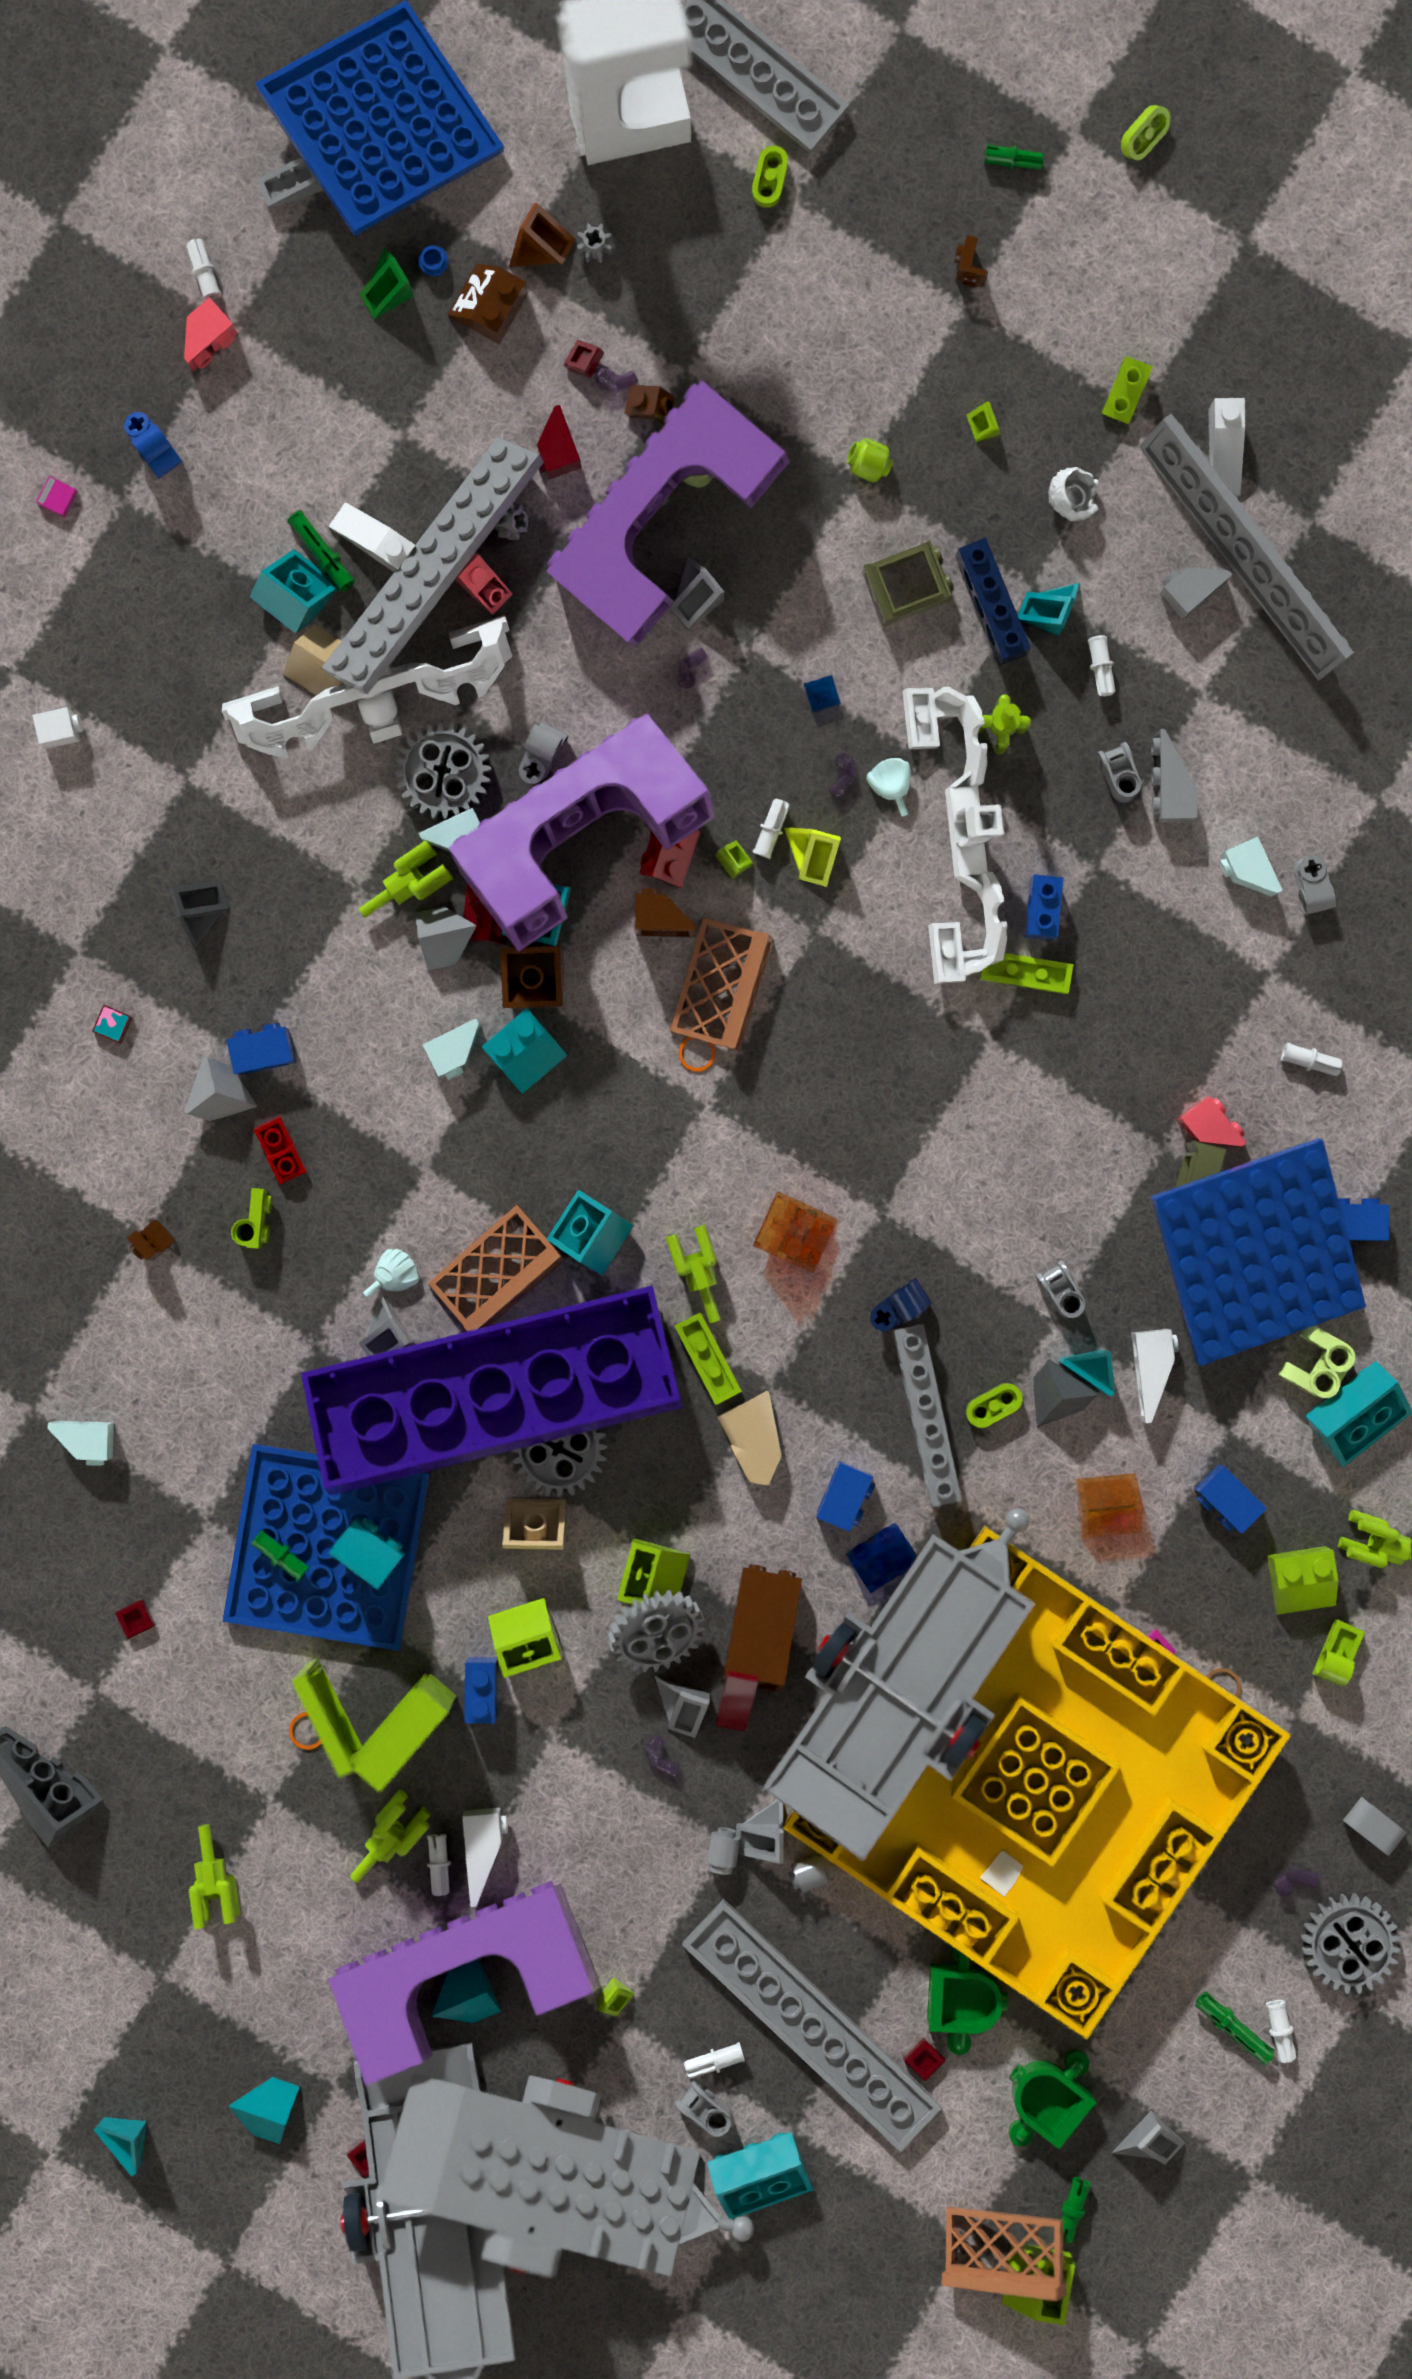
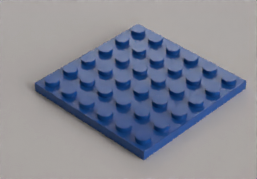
M407 0L255 83L257 92L354 237L504 152V145Z
M1317 1138L1151 1196L1195 1360L1198 1365L1203 1366L1366 1307L1324 1140Z
M252 1444L222 1622L400 1651L430 1472H423L330 1495L323 1487L317 1454ZM358 1517L361 1520L368 1518L379 1527L377 1532L385 1538L390 1535L403 1545L401 1550L406 1553L378 1589L374 1588L329 1554L332 1547ZM262 1530L282 1546L287 1545L290 1547L289 1551L310 1566L299 1582L279 1566L274 1567L271 1565L269 1558L251 1546L252 1541Z

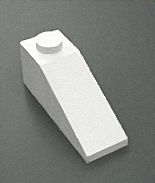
M1215 398L1209 407V462L1213 469L1220 474L1221 479L1234 495L1240 496L1245 438V398Z
M346 502L329 525V528L393 572L396 569H400L403 560L408 558L416 547L412 542L390 527Z
M1170 1329L1131 1333L1141 1421L1144 1423H1152L1175 1361L1174 1353L1178 1352L1177 1336L1172 1335V1330Z
M501 1808L468 1810L463 1814L470 1907L477 1906L500 1848L503 1834H508L507 1816H501Z

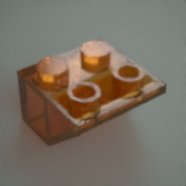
M777 1191L753 1246L814 1273L838 1219Z

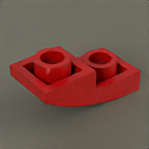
M281 1115L253 1129L280 1185L307 1172Z

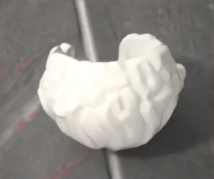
M1078 467L1060 470L1051 480L1048 492L1049 503L1056 512L1069 521L1085 520L1098 511V506L1093 504L1092 497L1095 495L1099 482L1097 479H1093L1091 473L1085 472Z

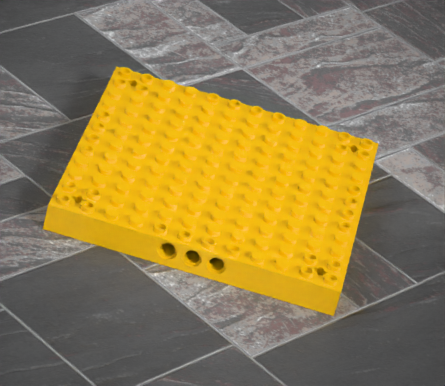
M984 1525L969 1548L998 1540L1000 1535ZM1010 1543L1008 1545L1010 1586L1036 1604L972 1698L995 1714L978 1740L981 1742V1745L972 1758L969 1756L966 1758L951 1780L927 1765L863 1861L793 1810L785 1820L783 1829L1087 2039L1291 1735L1266 1716ZM1249 1733L1248 1737L1252 1740L1249 1745L1244 1743L1241 1746L1242 1742L1239 1740V1736L1241 1734L1246 1736ZM1002 1849L1023 1865L1015 1884L1005 1896H1002L980 1878ZM1078 1985H1080L1083 1993L1081 1995L1076 1993L1075 1996H1072L1070 1988L1074 1986L1077 1989Z

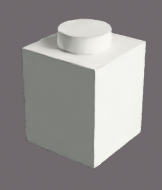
M68 707L32 715L38 743L45 749L80 741L79 732H83L80 717L78 714L74 715V712Z
M1002 1849L980 1878L1002 1896H1005L1015 1884L1024 1866Z

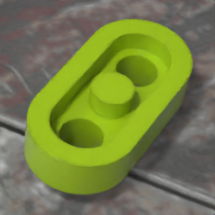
M1151 105L1131 125L1121 141V151L1125 157L1141 160L1168 131L1171 123V115L1167 108Z
M768 146L759 155L752 185V198L758 206L763 208L775 206L781 198L788 168V156L785 150L779 146ZM776 161L779 165L776 168H770L768 163ZM764 189H769L772 195L764 197L761 192Z
M1000 1384L968 1403L966 1407L967 1420L975 1427H988L1017 1411L1022 1405V1393L1013 1384ZM1009 1392L1012 1395V1400L1010 1403L1005 1404L1002 1402L1001 1396ZM978 1407H984L986 1410V1414L982 1418H978L975 1415V1410Z

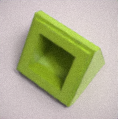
M985 402L967 414L976 443L1000 435L990 402Z
M736 840L719 849L715 855L732 879L753 865L752 860Z
M613 1977L595 2000L597 2009L602 2013L617 2017L632 1998L634 1992Z

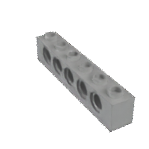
M918 1323L892 1329L929 1503L932 1507L962 1501L924 1324Z

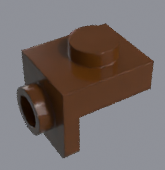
M966 235L964 246L958 244L954 263L959 264L956 280H961L963 285L971 288H976L979 285L985 286L988 271L971 267L978 238Z
M630 385L624 414L630 418L655 419L661 424L666 425L664 420L670 411L674 409L675 397L661 386Z
M153 1220L143 1230H135L127 1238L132 1244L129 1247L130 1250L140 1260L145 1258L147 1261L155 1260L175 1242V1238L158 1220Z

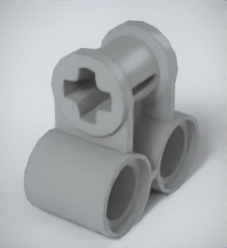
M542 722L539 726L535 725L526 741L524 748L526 752L519 766V775L522 780L529 784H536L547 778L555 759H558L561 755L559 751L562 744L566 745L569 735ZM537 763V770L540 773L533 776V769L529 765Z

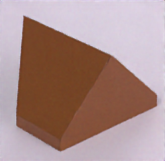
M534 203L519 228L509 268L548 263L562 265L576 238L538 203Z

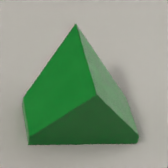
M384 248L369 283L359 293L374 319L414 297L410 283L396 259Z

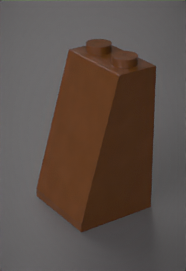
M751 1564L749 1568L743 1567L721 1682L725 1683L728 1671L759 1676L757 1689L780 1693L785 1686L802 1578L796 1577V1573L792 1571L778 1570V1574L766 1572L767 1568L764 1566Z

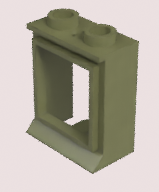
M931 540L863 566L862 574L864 578L867 577L872 588V599L875 604L878 603L883 616L881 621L883 627L950 602L954 586L948 574L944 575L940 566L943 564L941 552L938 547L933 548ZM924 555L938 593L895 609L881 571Z
M1197 1141L1185 1142L1184 1145L1188 1153L1184 1155L1175 1188L1221 1172L1226 1150Z

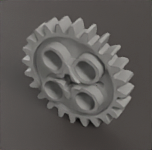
M440 722L437 731H433L432 727L427 725V734L423 735L419 730H416L418 737L416 741L410 738L406 739L410 748L399 749L405 758L396 759L397 765L403 767V769L395 771V775L404 779L397 784V787L399 789H407L402 795L404 800L413 797L410 803L412 809L421 805L420 814L422 816L431 810L433 820H436L439 813H442L444 819L447 820L449 819L450 812H454L456 816L460 814V809L462 808L465 811L469 810L471 802L478 806L480 805L476 796L478 794L487 795L482 784H491V780L485 777L484 774L492 772V768L483 765L490 760L488 754L480 755L485 749L483 743L474 746L477 740L475 734L466 738V728L463 727L459 733H456L455 725L451 723L448 731H446L442 722ZM447 746H450L451 751L446 763L450 774H444L442 794L440 797H436L440 784V775L437 769L441 770L443 768L445 750ZM429 748L440 750L439 757L436 760L428 761L425 759V752ZM458 754L469 756L468 763L463 767H457L453 764V760ZM425 776L433 778V785L430 789L422 790L418 787L421 778ZM454 782L463 785L462 792L457 796H451L447 793L449 785Z
M597 1429L579 1433L587 1438V1446L581 1451H576L572 1446V1440L578 1434L551 1440L557 1444H560L563 1440V1447L583 1458L581 1463L561 1453L556 1457L554 1455L556 1450L544 1443L511 1450L512 1452L519 1453V1457L515 1458L512 1463L522 1464L523 1467L518 1470L517 1474L523 1475L527 1473L528 1477L525 1480V1484L528 1485L535 1481L534 1491L538 1492L545 1486L546 1496H550L553 1489H556L558 1497H563L564 1489H567L570 1495L573 1496L575 1495V1486L584 1491L586 1490L584 1483L586 1479L592 1483L595 1482L592 1476L593 1471L602 1473L603 1470L597 1463L598 1461H607V1458L600 1455V1451L608 1449V1446L600 1444L599 1440L607 1435L605 1433H597ZM538 1446H543L547 1451L546 1459L541 1463H536L532 1458V1451ZM564 1460L570 1461L573 1465V1471L568 1477H562L558 1473V1465Z
M670 1590L664 1596H660L659 1591H656L653 1598L643 1594V1601L641 1602L633 1599V1607L623 1606L624 1615H615L617 1623L609 1625L611 1632L608 1633L609 1645L616 1661H621L623 1667L630 1665L632 1671L641 1666L643 1672H646L651 1666L657 1672L660 1665L663 1664L668 1669L670 1668V1662L673 1660L678 1664L681 1663L680 1656L689 1657L691 1655L689 1648H698L696 1640L703 1639L701 1631L705 1630L703 1623L705 1620L697 1602H692L690 1596L683 1598L681 1592H678L673 1597Z
M1354 1893L1350 1901H1348L1344 1894H1340L1339 1903H1336L1329 1897V1907L1326 1908L1324 1905L1318 1904L1321 1911L1319 1915L1310 1912V1916L1314 1920L1313 1924L1304 1923L1305 1928L1310 1931V1934L1301 1935L1302 1940L1309 1943V1945L1301 1948L1304 1954L1310 1955L1304 1961L1308 1966H1314L1311 1970L1312 1974L1315 1977L1321 1975V1983L1326 1985L1330 1982V1987L1334 1991H1337L1340 1985H1342V1990L1349 1994L1351 1986H1353L1357 1993L1361 1994L1362 1985L1364 1984L1372 1991L1373 1980L1383 1984L1381 1974L1392 1975V1972L1387 1967L1388 1964H1398L1397 1960L1392 1957V1953L1401 1952V1949L1393 1944L1400 1940V1936L1392 1932L1397 1928V1925L1393 1921L1387 1922L1391 1915L1387 1911L1381 1912L1382 1906L1377 1902L1371 1906V1900L1366 1896L1362 1899L1361 1903L1359 1897ZM1359 1917L1356 1927L1347 1928V1922L1350 1918ZM1334 1923H1338L1356 1947L1368 1960L1366 1965L1361 1962L1346 1941L1333 1927ZM1336 1936L1335 1943L1332 1946L1324 1947L1323 1943L1326 1937ZM1372 1940H1377V1948L1372 1952H1367L1366 1945ZM1354 1959V1966L1350 1970H1342L1343 1963L1346 1960Z

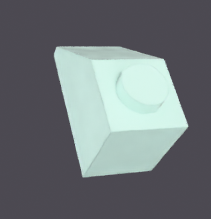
M471 808L420 832L419 835L429 845L449 851L448 847L453 845L458 837L467 835L478 828L480 821L474 809Z
M1258 837L1233 847L1220 855L1222 858L1219 861L1220 868L1225 877L1230 876L1232 882L1271 897L1283 891Z
M477 1018L423 1044L438 1077L443 1078L446 1076L447 1080H451L464 1073L462 1068L469 1063L481 1028Z
M52 1421L48 1423V1430L77 1460H86V1465H104V1460L113 1458V1422Z

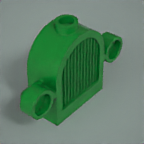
M952 1946V1955L958 1965L930 1963L927 2026L930 2032L949 2033L947 2036L949 2050L956 2055H963L971 2048L969 2034L987 2031L996 2024L1002 2011L1008 2010V1992H1000L996 1980L989 1972L980 1967L970 1966L973 1960Z
M1073 2049L1066 2054L1064 2059L1066 2070L1052 2062L1034 2061L1025 2066L1019 2064L1011 2072L1009 2079L1013 2082L1012 2098L1016 2110L1021 2119L1015 2120L1009 2126L1008 2133L1013 2144L1020 2147L1027 2146L1031 2143L1033 2131L1035 2130L1057 2149H1060L1097 2103L1093 2093L1075 2080L1077 2076L1084 2075L1090 2065L1087 2055L1082 2050Z

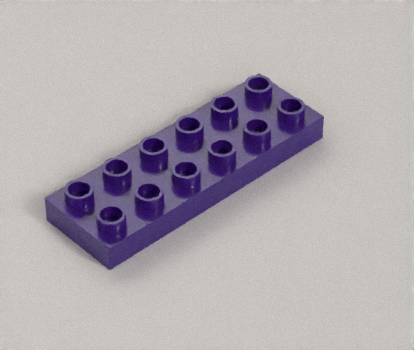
M652 1285L301 1373L323 1487L330 1495L683 1408L656 1294Z

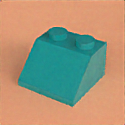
M293 549L260 572L250 598L296 634L315 619L339 588L328 575Z
M528 1008L481 1046L522 1094L568 1056Z
M578 1190L547 1239L578 1262L603 1276L634 1225Z
M358 1517L332 1547L329 1554L374 1588L378 1589L406 1553L401 1550L403 1545L390 1535L385 1538L377 1532L379 1527L368 1518L361 1520Z

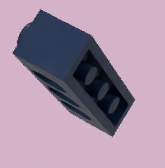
M983 538L958 548L955 558L999 666L1026 656L1031 647L987 539Z

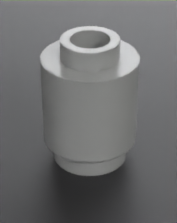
M719 1827L718 1831L711 1833L707 1856L709 1871L722 1875L732 1874L733 1868L737 1865L741 1837L735 1834L736 1831L734 1829Z
M818 1854L792 1864L793 1871L788 1873L794 1890L800 1888L802 1893L829 1882L828 1879L834 1877L828 1859L822 1855L818 1856Z

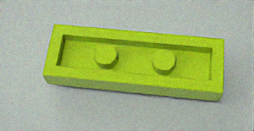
M1004 953L1003 961L988 965L981 970L979 980L1068 995L1074 964Z
M701 1312L674 1325L715 1405L742 1392Z

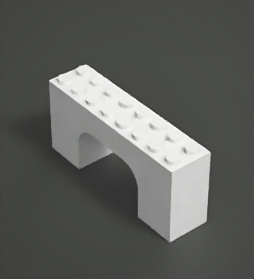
M681 0L562 1L564 14L558 15L566 70L569 110L572 125L576 131L579 155L586 156L587 165L691 142V117L679 68L690 66V38Z

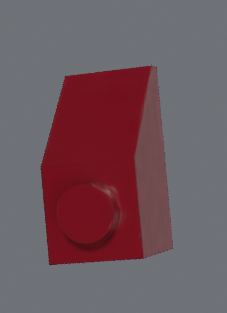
M560 404L554 406L537 443L538 453L544 461L538 470L540 473L546 472L548 480L582 468L579 454Z

